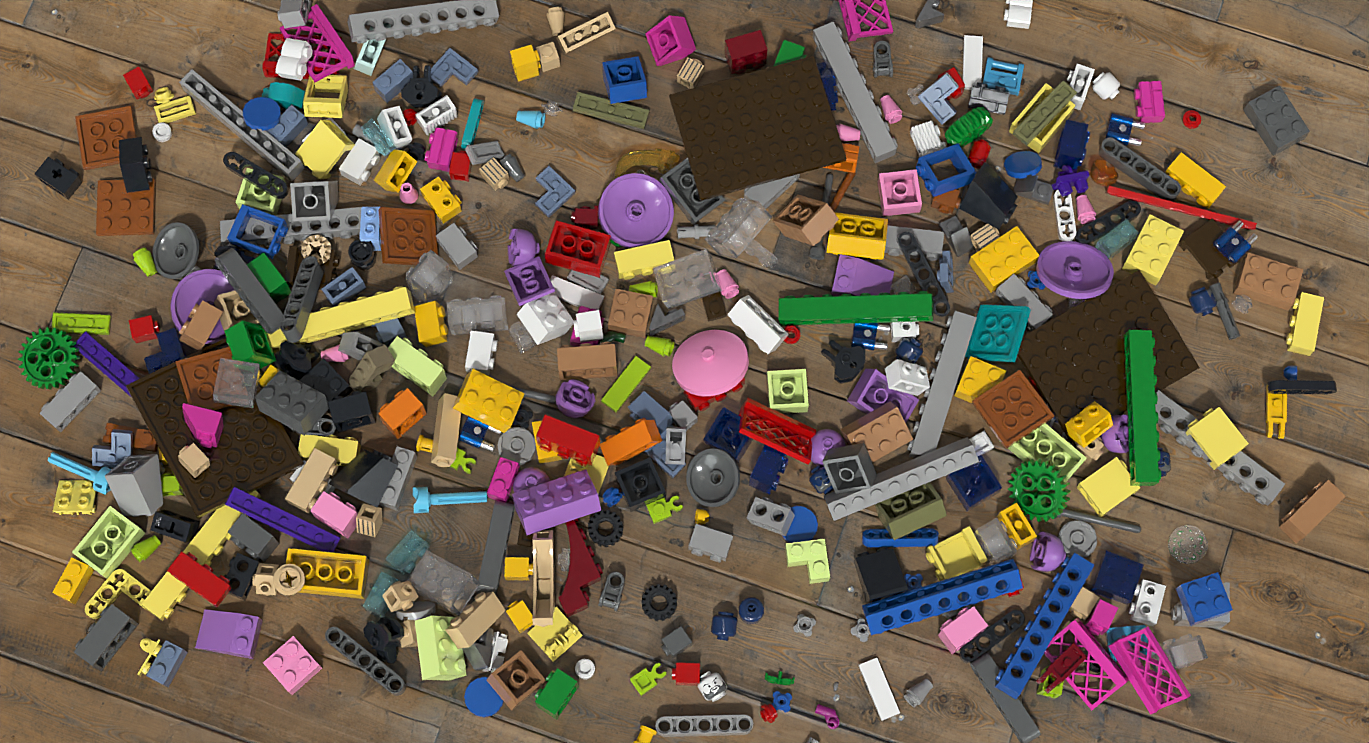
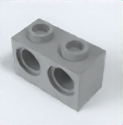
M755 497L747 515V519L751 524L783 536L787 535L795 517L790 506L780 503V505L774 504L771 499L766 497L762 499ZM762 509H767L764 514L759 515ZM784 515L782 520L776 521L778 516Z

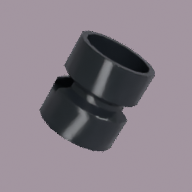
M360 239L350 244L348 254L354 267L362 271L372 268L376 261L372 245L368 241H360Z

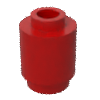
M985 140L973 142L968 157L973 168L980 169L983 163L987 162L991 146Z

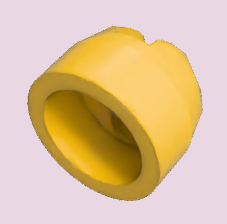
M696 509L695 524H706L709 521L707 518L710 516L709 513L704 509Z

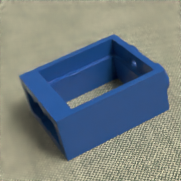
M959 144L919 157L916 166L918 176L923 179L926 189L931 192L933 197L971 184L976 175L975 169ZM950 159L959 174L938 181L930 166Z
M242 204L227 239L232 245L260 255L265 253L268 258L273 259L274 255L278 254L280 250V241L282 237L286 236L288 227L285 219ZM250 217L278 227L269 249L241 240Z

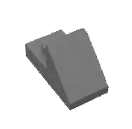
M927 0L916 20V28L943 22L944 14L937 11L941 0Z
M1027 175V178L1024 179L1017 178L1013 190L1016 195L1049 205L1053 193L1051 184L1038 181V175Z
M956 216L939 224V228L944 232V236L957 258L974 249L967 227L963 228Z
M657 304L649 327L650 335L653 336L685 321L683 309H673L664 316L659 304Z
M686 427L666 428L665 464L685 465Z
M488 628L471 647L462 648L473 669L476 671L490 667L493 629Z

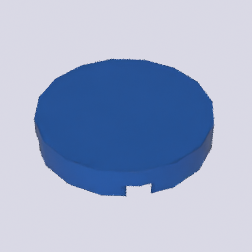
M254 98L247 102L243 108V120L247 126L254 130H269L274 128L280 121V107L277 102L270 98Z
M1021 151L1008 156L1005 159L1004 168L1009 176L1024 179L1027 178V175H1036L1042 168V161L1037 153Z
M791 507L795 517L787 535H782V537L789 543L812 540L817 533L818 522L816 516L806 507Z
M487 677L475 679L468 685L465 691V704L469 711L476 716L484 718L492 716L499 712L503 706L504 701L487 682Z

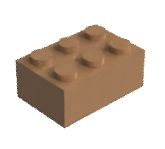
M797 194L772 221L785 237L814 246L821 241L827 231L835 226L839 218L827 203Z
M1248 252L1243 258L1233 294L1289 310L1295 302L1303 269Z
M602 342L599 345L592 346V344L585 343L581 344L580 347L563 345L561 348H557L560 381L617 376L615 344Z
M891 401L840 429L848 446L860 443L865 444L872 463L913 440L898 407Z
M1327 480L1324 484L1320 481L1307 493L1308 495L1294 506L1295 508L1281 519L1283 524L1279 528L1295 543H1298L1307 536L1346 497L1330 480Z

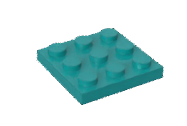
M980 305L965 357L968 360L972 356L984 361L1015 362L1031 309L1027 306Z

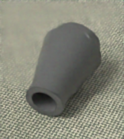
M508 154L500 160V165L516 182L525 177L515 156L513 157L512 154Z

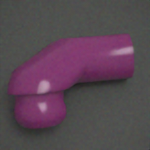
M818 704L815 713L825 717L828 728L836 729L839 726V718L836 711Z

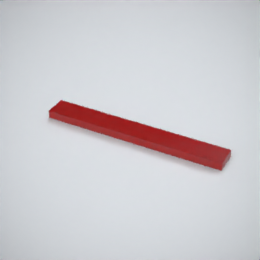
M1107 186L1106 194L1208 220L1213 219L1216 222L1232 226L1240 220L1244 224L1241 228L1247 230L1256 229L1257 223L1113 186Z

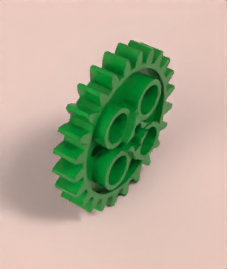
M46 327V330L40 328L39 334L32 332L33 338L26 337L28 343L21 344L25 349L19 350L23 357L18 358V360L22 361L23 364L18 367L25 369L21 375L27 376L26 381L32 382V386H38L41 389L46 387V389L51 390L52 386L58 389L59 383L66 385L65 379L70 380V373L76 374L73 367L79 366V364L75 363V360L80 359L79 356L75 355L79 349L73 348L76 342L70 341L72 336L66 335V332L62 330L59 332L57 328H53V330L49 327ZM51 341V347L47 349V343ZM64 354V359L60 362L59 358ZM38 355V361L34 363V358ZM51 368V373L47 376V370Z
M1040 458L1036 461L1031 459L1028 463L1025 461L1021 466L1016 467V471L1011 474L1013 478L1008 481L1013 486L1009 487L1008 490L1013 492L1009 498H1015L1012 505L1017 503L1020 509L1024 511V516L1029 514L1031 521L1036 517L1038 522L1043 519L1047 522L1050 518L1054 519L1057 515L1063 513L1062 509L1067 507L1065 502L1070 500L1066 495L1071 491L1065 488L1070 483L1063 481L1067 476H1060L1062 469L1060 468L1056 471L1055 463L1048 466V460L1042 463ZM1027 477L1031 478L1032 484L1028 482ZM1045 478L1050 480L1051 485L1047 484ZM1028 496L1033 499V502L1029 501ZM1046 497L1051 500V504L1047 502Z

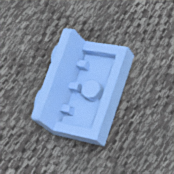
M362 207L360 241H371L373 251H381L378 212L380 207Z

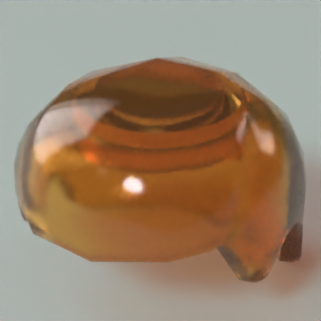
M1096 159L1093 161L1090 177L1099 185L1111 186L1117 182L1118 173L1114 166L1111 168L1107 166L1106 160Z

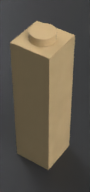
M444 393L438 401L431 463L437 464L439 467H450L456 460L461 412L453 409L457 396Z

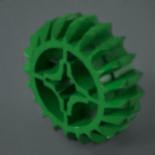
M984 107L968 111V113L957 119L946 130V141L950 146L959 144L961 148L975 141L992 125L993 119L990 113Z

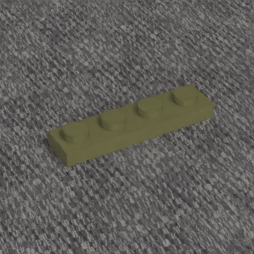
M1063 80L1013 131V135L1027 146L1076 96L1077 91Z
M577 92L573 105L574 112L644 130L649 116V110L620 102L610 104L608 99Z

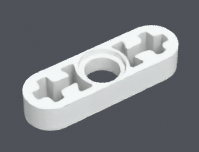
M1057 190L1053 196L1058 238L1062 242L1073 241L1076 236V226L1071 194L1063 196L1066 198L1064 206L1061 207L1060 192ZM1066 211L1069 213L1070 218L1063 220L1060 218L1059 213ZM1067 224V230L1069 233H1071L1069 237H1067L1066 234H1063L1065 231V225Z

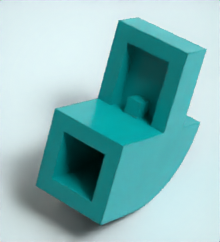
M273 82L270 83V87L263 89L262 97L274 100L280 107L286 110L291 105L296 109H302L305 91L290 84Z

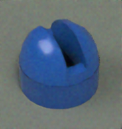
M1287 366L1283 371L1284 377L1287 380H1297V366Z

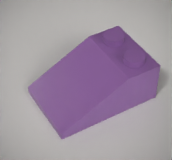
M840 254L831 295L839 297L842 294L860 296L862 293H869L871 295L890 293L894 272L865 260Z
M540 257L504 271L519 306L555 292Z
M876 369L864 370L847 402L865 414L891 401L898 407L905 423L919 401L912 394L889 389L887 377Z
M205 609L195 648L254 659L263 621L256 616Z

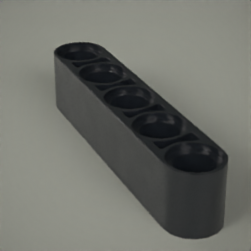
M910 232L899 234L897 237L898 246L921 290L927 292L928 287L932 285L937 288V294L933 296L934 314L941 317L946 316L950 312V304L914 235ZM903 235H908L911 238V243L908 246H904L901 243ZM912 252H917L920 255V259L916 263L911 262L909 258ZM921 269H926L929 273L928 278L925 280L920 279L918 276V272ZM942 302L946 305L944 313L936 311L938 303Z

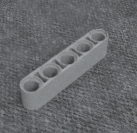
M748 715L660 717L656 721L655 727L658 735L662 737L747 735L753 729V720ZM723 720L728 721L730 727L727 730H721L719 723ZM747 720L750 727L742 730L739 727V722ZM686 721L690 724V728L687 731H682L679 729V724ZM707 721L710 724V728L702 731L699 728V723ZM660 723H669L670 729L662 732L659 729Z

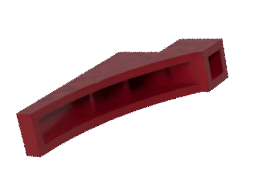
M578 519L565 522L570 541V566L565 588L558 599L567 618L588 608L587 602L590 599L586 591L581 590L601 581L600 575L603 574L599 563L595 564L592 559L595 555L591 546H586L584 542L587 538L583 529H578L576 525Z

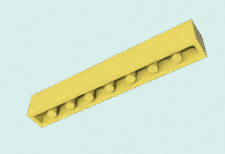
M398 286L393 288V291L377 292L372 297H359L354 302H341L333 308L324 307L318 312H310L303 336L294 344L298 345L301 343L304 345L372 326L376 323L414 314L415 309L411 292L407 287ZM279 329L271 335L267 333L273 352H279L280 344L287 341L283 332Z
M256 490L249 493L258 499L261 497ZM227 505L216 509L183 553L187 554L190 552L198 558L197 563L202 566L204 563L210 566L212 563L210 560L213 556H218L224 548L222 545L227 539L230 540L232 537L228 530L242 513ZM167 571L141 605L163 621L164 618L168 619L174 612L173 607L176 603H181L187 595L185 592L189 587Z

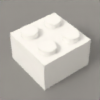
M554 292L526 303L517 313V316L537 345L565 335L574 324V320Z

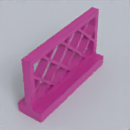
M838 0L849 42L856 41L857 38L893 33L886 0H872L873 3L870 7L862 3L861 0ZM875 3L882 7L883 11L881 14L871 9ZM857 5L866 10L864 16L856 12L855 8ZM868 12L877 17L874 24L865 18ZM879 19L886 23L887 29H881L876 26ZM861 22L870 26V30L861 32Z
M317 4L311 7L312 11L309 12L307 20L312 19V27L284 28L282 26L279 28L285 39L290 38L307 41L309 44H319L317 50H312V55H315L313 61L306 63L307 72L314 83L346 66L348 69L355 66L351 53ZM292 28L297 29L296 35L287 34L286 31ZM301 30L310 31L308 38L299 36ZM314 32L322 34L320 40L312 39ZM322 45L331 47L329 53L320 51ZM318 56L327 57L326 62H317ZM331 58L339 59L340 61L336 65L329 64ZM314 67L323 68L321 73L317 75L313 73Z
M1076 618L1052 638L1048 647L1051 644L1060 645L1061 654L1063 652V645L1070 646L1072 644L1064 642V634L1070 630L1075 635L1074 643L1088 651V657L1083 661L1087 662L1086 673L1075 672L1074 670L1071 673L1072 678L1068 676L1066 680L1092 711L1128 682L1129 679L1080 619ZM1047 649L1044 652L1051 662L1058 657L1052 655ZM1090 662L1100 665V674L1089 673ZM1075 675L1086 676L1085 687L1077 686ZM1089 676L1100 677L1099 688L1088 687ZM1103 678L1111 679L1116 686L1111 690L1102 689ZM1088 690L1099 691V700L1094 704L1088 699Z
M1148 626L1127 636H1121L1109 645L1110 650L1150 715L1156 713L1159 709L1191 696ZM1142 634L1146 635L1149 643L1141 641ZM1128 641L1135 643V650ZM1140 646L1148 649L1147 655L1139 652ZM1152 652L1159 656V661L1151 658ZM1139 658L1146 661L1145 667L1142 665ZM1150 663L1158 666V672L1150 669ZM1163 669L1168 671L1170 678L1162 675ZM1149 675L1157 678L1156 684L1152 681ZM1161 681L1169 684L1168 690L1160 686ZM1173 686L1178 688L1182 695L1174 693ZM1160 692L1167 695L1166 701L1163 699Z

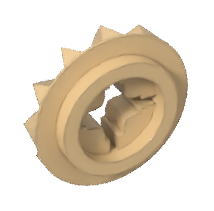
M311 235L302 243L301 253L304 258L314 256L319 264H323L330 258L332 248L330 242L325 237ZM322 245V247L319 250V255L317 253L311 255L313 251L312 246L317 247Z
M285 564L274 573L273 584L279 593L285 596L295 595L301 591L305 584V575L297 565ZM287 572L292 578L295 577V580L292 581V587L288 583H284V580L287 579Z

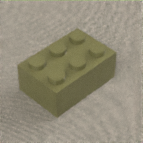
M930 482L874 504L880 521L893 540L947 516L942 498Z

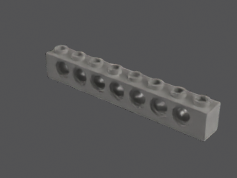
M457 0L349 15L347 22L351 41L361 44L374 39L382 41L388 37L398 39L410 34L412 36H419L425 32L435 34L447 29L448 31H455L461 27L471 29L483 24L484 26H491L497 23L499 13L496 0ZM474 11H480L482 15L477 16ZM461 13L464 18H458L456 14ZM438 16H444L446 20L442 21ZM420 18L427 19L428 23H422ZM406 20L410 25L405 26L401 21ZM389 23L392 27L386 28L383 24ZM370 25L374 30L369 31L365 26Z
M362 207L335 209L331 220L293 221L292 214L274 215L285 219L288 227V232L285 237H282L280 243L293 244L295 241L304 242L311 235H321L327 240H331L334 237L347 239L354 235L360 236ZM250 218L244 231L245 235L241 240L256 246L263 244L270 246L275 230L278 227L255 218ZM235 219L220 221L221 243L223 246L237 247L230 244L227 239ZM352 221H359L356 226H350ZM333 223H340L337 228H331ZM316 224L321 225V227L318 230L312 229L313 226ZM297 226L302 227V229L299 232L293 231L294 228ZM264 230L262 235H256L257 231Z
M1158 390V401L1155 404L1159 419L1156 424L1160 426L1164 433H1170L1174 436L1179 444L1189 447L1195 456L1205 459L1210 466L1212 461L1198 443L1193 440L1192 436H1187L1186 431L1189 429L1188 425L1197 418ZM1160 411H1166L1169 418L1162 417ZM1176 423H1182L1184 430L1178 429ZM1242 451L1230 458L1231 465L1223 463L1216 468L1223 473L1226 479L1239 484V488L1242 491L1255 496V500L1262 505L1268 506L1285 485V483ZM1244 469L1247 472V477L1242 476L1239 470ZM1255 481L1262 482L1263 489L1258 488Z

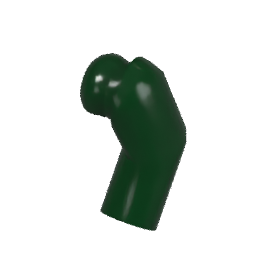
M608 331L603 334V339L599 340L598 345L602 342L612 341L624 343L626 334Z

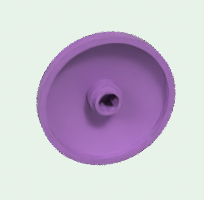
M632 173L616 178L606 187L599 201L598 216L604 232L611 235V240L623 247L635 248L657 243L667 234L673 221L674 208L668 191L659 181L648 175Z
M1064 241L1049 245L1040 253L1036 266L1038 277L1047 288L1062 296L1075 299H1087L1101 295L1110 287L1114 274L1112 263L1104 253L1093 246L1074 241Z
M215 269L198 270L187 275L179 282L170 302L171 317L179 331L186 320H191L188 316L196 303L200 305L203 300L215 307L214 301L218 295L235 291L221 271ZM220 318L205 345L210 346L226 338Z

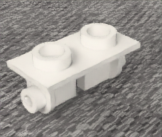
M493 632L490 667L483 669V672L491 671L492 673L503 665L504 657L498 656V652H506L507 635H499V632Z

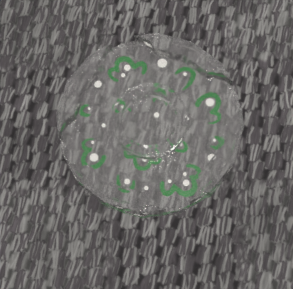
M1180 526L1169 536V552L1180 563H1196L1207 552L1208 542L1206 541L1205 534L1195 526Z

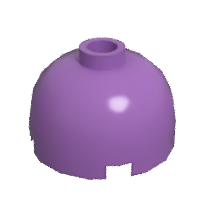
M512 229L510 231L509 239H512L511 245H508L509 263L512 266H517L534 259L535 255L539 253V243H536L533 234L523 229Z
M571 379L568 382L564 381L559 387L555 396L556 405L564 415L571 418H580L586 415L594 406L595 395L593 393L590 394L588 391L589 387L586 384Z
M1127 415L1111 416L1113 426L1099 437L1109 451L1113 453L1129 452Z
M831 429L817 431L811 438V461L817 466L824 467L822 461L829 449L846 446L843 437Z
M525 468L515 477L513 491L516 493L549 482L550 478L539 468Z
M1040 532L1038 534L1041 535L1040 538L1035 539L1031 547L1030 560L1034 564V566L1031 565V568L1042 572L1055 570L1066 558L1063 543L1057 536L1051 533Z

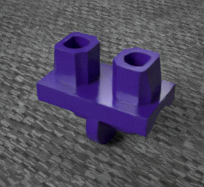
M1064 165L1062 171L1058 172L1056 183L1051 186L1053 190L1058 189L1062 197L1068 196L1073 192L1072 186H1075L1077 193H1083L1089 188L1087 178L1090 175L1088 171L1077 173V170L1072 169L1070 165Z

